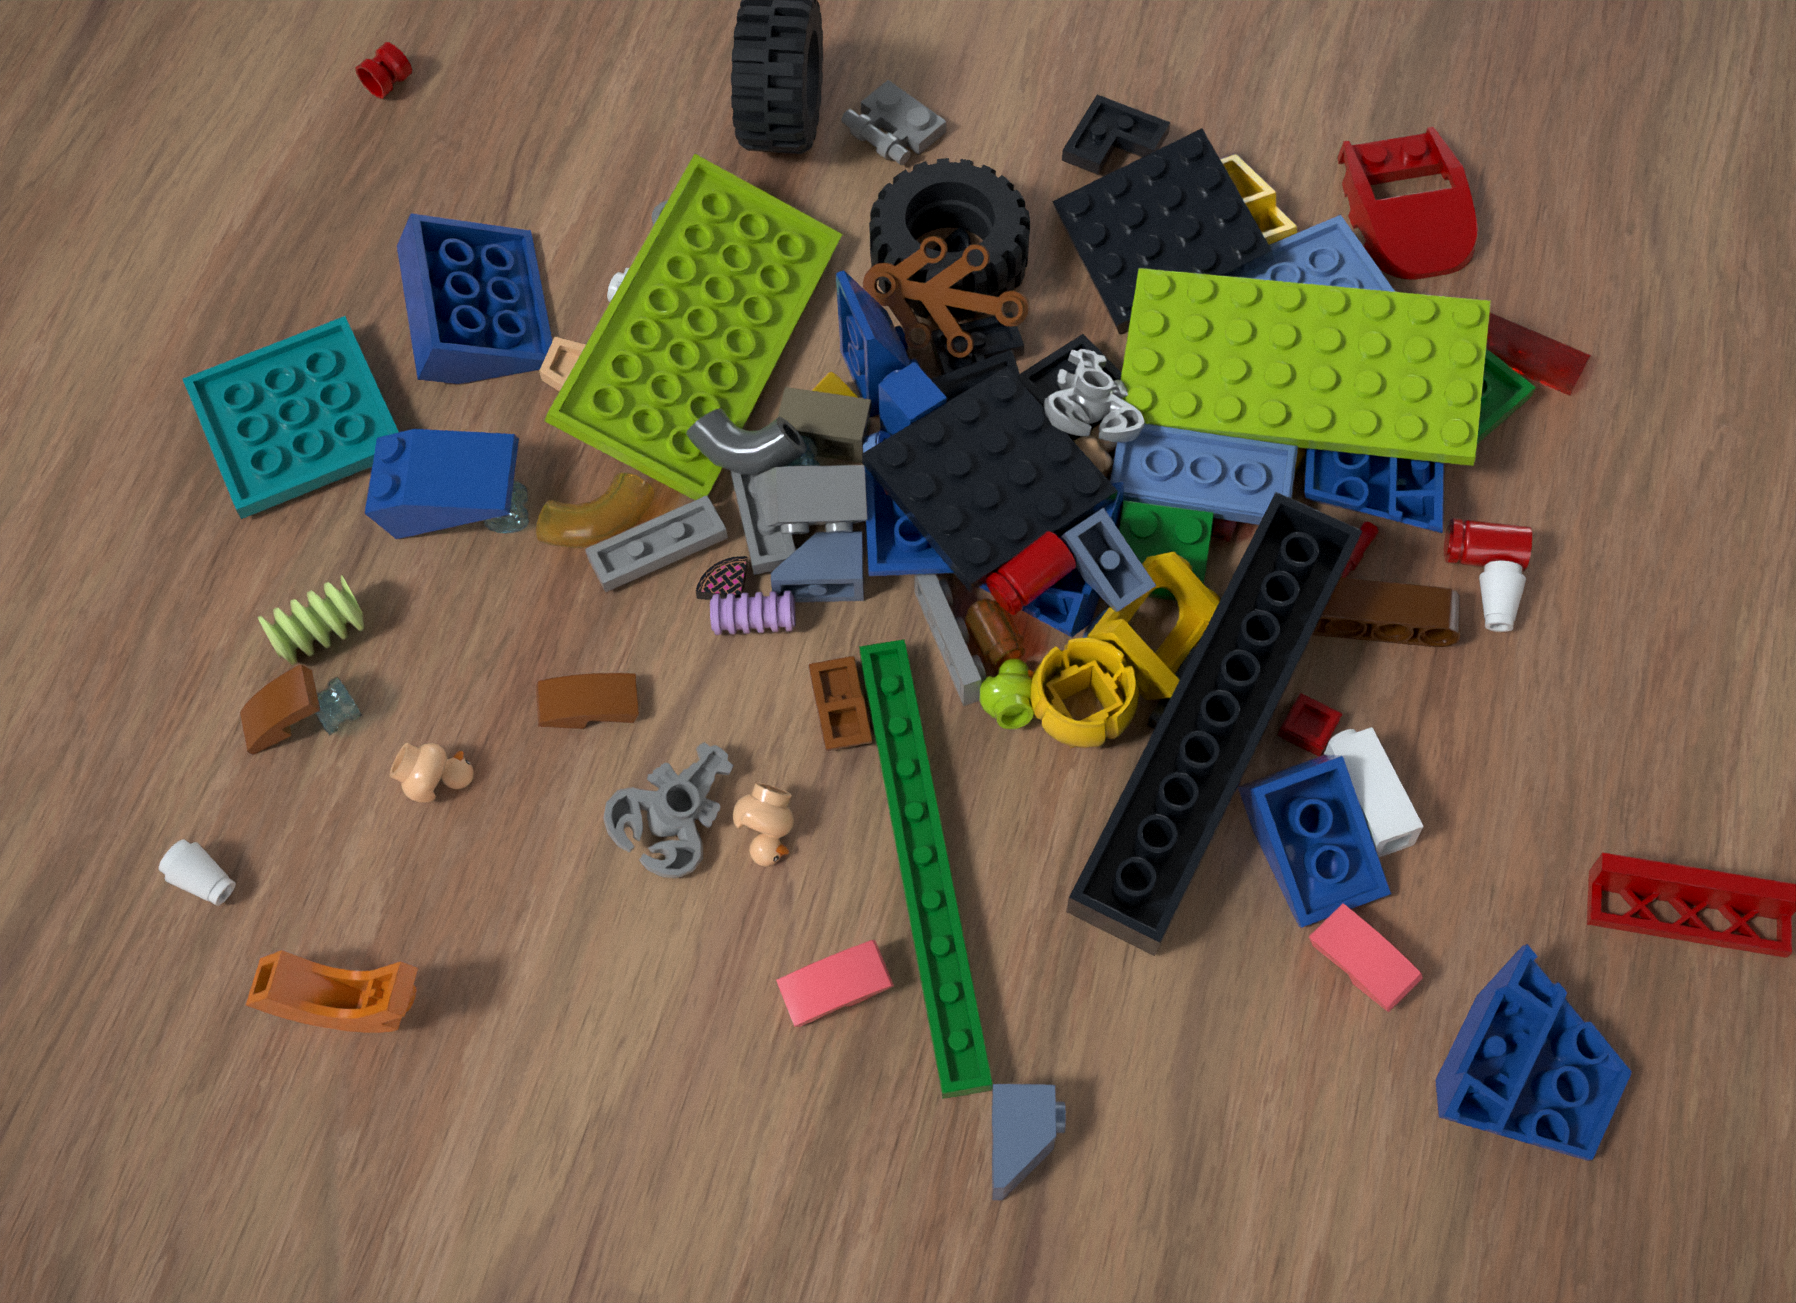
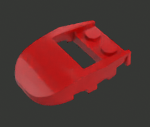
M1428 127L1426 133L1356 145H1351L1350 141H1343L1337 159L1338 164L1345 163L1346 167L1342 186L1344 196L1348 197L1350 205L1348 217L1353 229H1360L1366 240L1364 248L1379 269L1393 277L1417 280L1455 273L1471 261L1475 253L1478 233L1471 191L1463 165L1434 127ZM1441 174L1443 179L1449 180L1451 188L1380 200L1375 199L1370 186Z

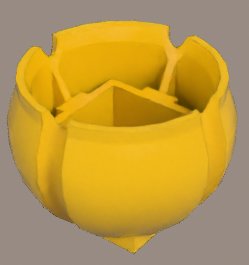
M1075 638L1068 640L1063 651L1055 646L1043 658L1032 678L1030 698L1033 712L1037 719L1042 720V727L1048 735L1058 742L1070 746L1071 749L1074 747L1092 748L1103 745L1106 737L1109 739L1117 738L1129 726L1137 710L1139 688L1132 666L1126 667L1125 655L1119 649L1099 639ZM1090 687L1104 709L1080 721L1074 720L1062 700Z

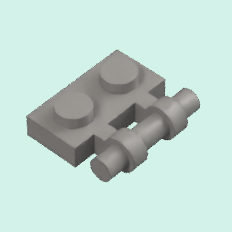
M889 80L861 101V115L848 109L841 119L842 123L850 128V133L860 141L867 140L877 147L876 151L886 160L893 159L900 165H904L910 158L911 153L906 147H909L917 154H921L946 133V121ZM880 128H883V129H884L885 131H887L888 133L885 134V133H883V132H882L881 130H879V129H880Z

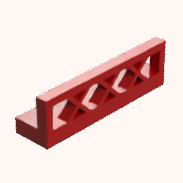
M1604 852L1601 853L1589 870L1587 925L1784 958L1792 954V915L1796 912V884ZM1602 891L1620 894L1632 909L1624 915L1601 912ZM1638 897H1642V898H1646V899H1644L1643 901H1641ZM1655 900L1667 901L1682 917L1673 924L1660 922L1647 906ZM1688 905L1696 906V907H1694V908L1691 910V909L1688 907ZM1705 908L1718 910L1730 922L1731 926L1723 932L1710 930L1699 919L1697 914ZM1737 913L1745 914V916L1741 918ZM1638 914L1640 918H1634L1633 916ZM1755 916L1776 919L1777 941L1761 939L1749 927L1747 922ZM1687 922L1691 927L1683 926V924ZM1737 930L1741 935L1732 934V933Z

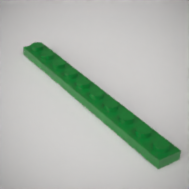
M905 639L859 646L864 682L942 1099L992 1091L993 1083Z

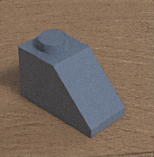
M1104 508L1060 537L1073 555L1076 569L1082 578L1115 612H1118L1156 586Z
M862 531L816 532L771 572L772 591H776L777 595L780 596L784 595L785 591L790 590L792 595H794L795 602L864 601Z
M993 1084L992 1200H1004L1054 1150L1056 1133H1065V1102L1056 1101L1055 1085Z

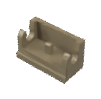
M785 387L778 417L787 420L801 435L807 447V451L804 454L862 463L863 440L869 436L871 420H869L871 411L870 399Z

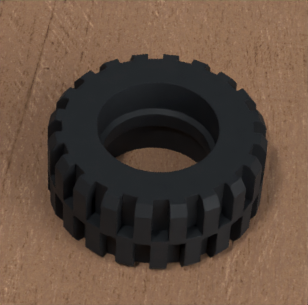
M741 0L740 9H738L736 17L737 24L734 29V47L731 60V108H733L732 119L736 139L739 145L747 151L803 154L812 148L813 140L816 138L822 97L823 29L819 2L817 0Z
M949 158L937 159V163L930 165L926 161L915 164L913 171L908 173L905 169L893 178V184L887 183L878 193V199L872 205L870 212L871 221L869 222L871 267L879 263H890L896 266L920 249L921 244L916 240L923 234L935 229L959 228L961 226L964 230L975 234L983 240L979 244L988 249L990 261L984 269L970 272L949 288L999 297L1004 292L1019 287L1025 277V268L1028 265L1030 216L1029 211L1025 208L1026 202L1018 190H1014V184L1003 175L998 178L996 171L984 164L980 168L973 166L974 162L971 160L961 159L960 163L949 162ZM926 247L927 254L932 258H937L941 253ZM973 249L969 253L970 263L974 266H980L983 263V253L978 249ZM964 251L947 252L946 257L942 261L927 263L907 280L926 283L960 259ZM880 277L878 279L879 287L884 293H888L891 289V282L886 277ZM905 298L916 316L927 319L928 315H931L922 301ZM947 306L954 317H961V321L975 318V313H977V311Z

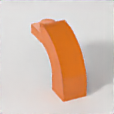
M281 950L260 958L245 1006L291 1021L330 1029L361 1033L397 1031L402 1017H405V1014L414 1003L417 991L414 981L418 968L400 961L370 971L345 970L315 963Z

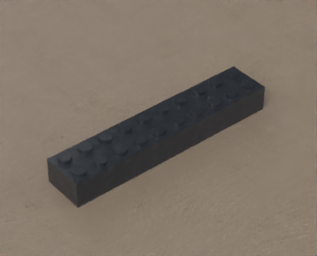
M1275 492L1069 896L1067 913L1153 956L1156 955L1339 583L1362 530Z

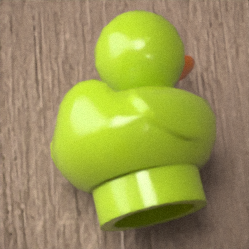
M1013 658L1003 662L999 668L998 675L985 678L979 690V701L983 710L995 718L998 725L1005 729L1021 728L1028 724L1034 715L1030 692L1035 672L1029 670L1027 664L1020 659Z

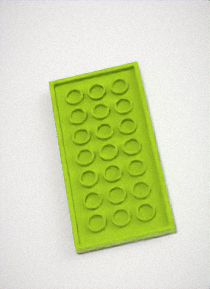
M694 154L550 407L544 422L693 500L709 495L722 467L713 464L694 446L686 435L688 429L701 417L719 408L724 410L737 427L743 429L842 234Z
M1139 268L1121 374V381H1123L1124 386L1127 388L1128 396L1122 398V400L1138 409L1142 413L1145 424L1293 445L1299 448L1473 466L1477 449L1491 301Z

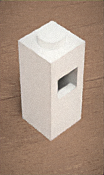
M1371 727L1356 732L1354 729H1348L1333 736L1328 742L1324 755L1343 756L1378 858L1413 846L1424 826L1374 729Z

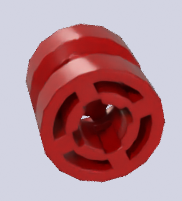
M385 42L375 51L374 58H366L355 67L356 74L363 86L372 95L381 99L393 90V84L396 81L403 82L412 74V67L407 57L390 42Z

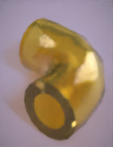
M623 472L618 473L613 478L603 495L591 502L568 504L550 499L545 503L538 517L536 527L537 539L539 542L553 546L579 549L593 546L633 528L649 508L654 499L655 492L647 481L634 474Z

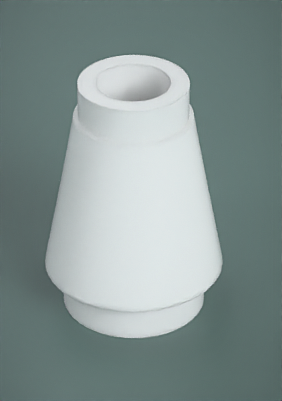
M1492 561L1485 565L1484 572L1479 575L1485 628L1495 632H1507L1513 630L1526 577L1522 574V566L1517 563Z
M185 839L178 841L167 851L159 865V871L165 874L166 882L208 902L210 901L216 906L221 905L228 899L236 885L197 842L190 844Z

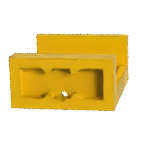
M1175 552L1147 557L1142 565L1156 586L1118 612L1109 607L1087 636L1088 638L1107 642L1125 655L1126 667L1132 666L1137 678L1139 693L1146 700L1171 698L1179 682L1174 673L1202 637L1221 600L1213 590L1207 588L1192 572L1190 563ZM1160 587L1173 593L1178 601L1179 619L1175 627L1154 653L1130 627L1128 622L1148 595Z

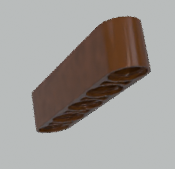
M1340 578L1313 635L1428 647L1451 646L1460 640V595L1457 591L1445 587Z

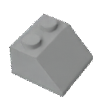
M864 465L774 467L753 477L754 488L767 527L781 526L782 534L809 533V525H825L826 533L852 532L853 524L867 520Z

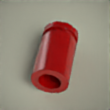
M1452 518L1447 526L1444 539L1446 563L1453 564L1459 561L1463 565L1485 567L1487 563L1492 561H1510L1521 565L1522 572H1524L1528 567L1532 550V529L1528 526L1466 520L1463 523L1462 519Z
M1047 531L1004 564L997 573L994 572L987 577L986 583L998 604L1008 613L1016 615L1023 609V606L1030 604L1075 569L1076 562L1063 541L1054 533Z

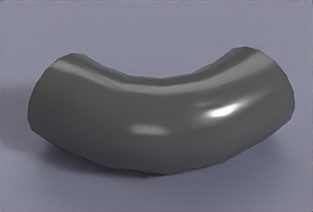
M719 408L697 420L686 433L694 446L713 464L741 475L761 474L774 467H784L807 451L801 435L782 417L776 418L768 426L760 430L746 431L737 427L724 410Z

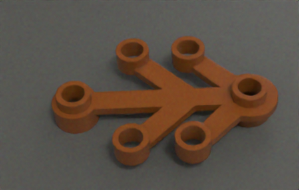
M938 236L924 239L920 249L898 265L879 263L872 266L866 272L863 280V289L881 306H889L905 330L907 345L913 349H922L928 346L932 340V330L927 324L918 321L905 298L922 301L948 339L947 349L949 353L958 358L965 357L972 352L974 339L969 332L964 331L947 306L993 314L1005 326L1021 324L1026 320L1030 312V303L1027 297L1019 291L1011 290L1004 292L999 297L949 288L970 272L982 270L988 265L990 253L981 244L968 246L960 259L926 283L907 279L927 263H937L946 257L948 251L947 244ZM931 241H935L941 246V253L937 258L930 257L926 252V247ZM973 249L980 250L984 255L983 263L980 266H974L969 261V253ZM880 277H886L890 280L891 289L888 293H882L878 290L877 281ZM1006 301H1014L1018 305L1019 311L1015 317L1005 315L1003 306ZM914 328L924 330L926 334L924 343L918 344L912 340L911 333ZM956 336H963L967 339L968 348L966 351L959 352L954 348L953 340Z

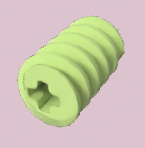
M342 575V590L339 591L331 583L327 582L324 584V599H321L312 590L307 592L308 607L306 608L296 599L291 600L292 615L290 616L286 615L278 607L273 609L275 623L272 625L262 616L257 617L278 656H282L291 665L297 664V648H300L309 657L314 655L313 640L315 639L325 648L330 647L329 632L331 631L335 632L343 640L348 638L346 624L349 622L359 631L364 630L363 613Z

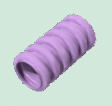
M790 590L785 591L784 595L780 596L777 595L776 591H771L770 596H763L762 592H756L755 597H749L748 593H742L740 598H735L734 593L727 594V598H721L720 594H714L710 600L712 631H714L715 635H721L722 630H728L729 634H736L737 629H743L744 634L750 633L751 629H757L758 633H764L765 628H771L772 632H778L779 627H786L787 632L793 631V627L796 624L794 595H792Z

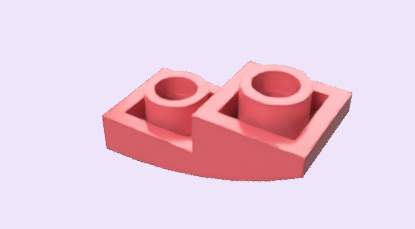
M1345 904L1340 905L1309 936L1314 948L1345 971L1353 985L1387 1012L1393 1009L1423 979L1421 972L1403 954Z
M870 940L776 980L794 1027H802L844 1006H854L894 986L876 940Z

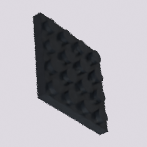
M1203 128L1052 201L1119 334L1129 330L1139 268L1239 277L1274 260L1269 244Z
M1007 366L862 453V464L970 593L984 585L987 577L994 572L997 573L1004 564L1047 531L1054 533L1058 537L1102 508L1116 501L1118 492L1068 434L1050 423L1045 415L1044 407Z

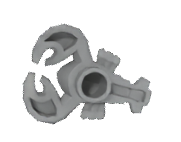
M1080 349L1079 351L1071 350L1068 361L1077 365L1075 374L1068 373L1063 369L1059 370L1057 383L1062 390L1056 391L1044 400L1045 415L1050 423L1068 434L1088 437L1091 431L1089 424L1103 419L1098 428L1100 431L1098 439L1121 443L1135 440L1143 430L1145 421L1138 409L1122 400V398L1128 396L1127 388L1124 386L1123 381H1113L1107 373L1103 372L1102 368L1105 367L1107 362L1105 356L1097 355L1095 351Z
M703 742L697 746L696 751L700 760L697 763H693L688 769H684L679 776L675 773L672 766L666 762L653 770V774H648L647 780L659 788L657 791L634 787L620 789L606 802L603 819L607 833L618 847L629 853L635 846L626 836L624 829L630 827L633 831V838L640 842L643 833L640 810L647 811L648 826L652 835L660 837L678 836L679 840L661 841L648 848L653 854L661 853L665 855L664 860L654 859L644 853L639 859L648 871L660 877L676 879L692 873L703 860V842L694 821L698 819L707 828L712 826V821H715L721 806L705 796L710 791V786L715 780L714 776L716 774L729 775L733 768V764L728 761V754L717 745L710 747Z

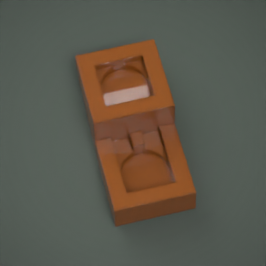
M854 656L809 664V673L825 750L831 751L872 743Z
M302 664L294 667L264 686L244 705L240 711L248 753L254 755L292 736L290 725L320 711L311 669Z
M635 673L578 674L540 680L536 684L538 727L584 729L588 721L634 723L639 715Z

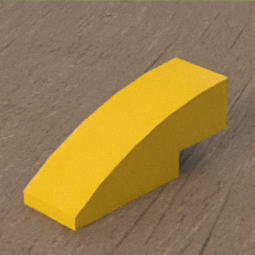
M1237 154L1220 159L1269 245L1297 233V226L1276 206V192Z

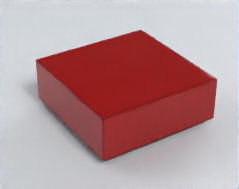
M1300 693L1280 727L1277 736L1320 757L1343 714Z

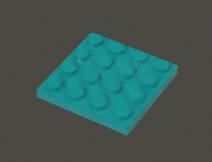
M346 316L183 378L232 502L241 519L372 467L377 437L399 432Z

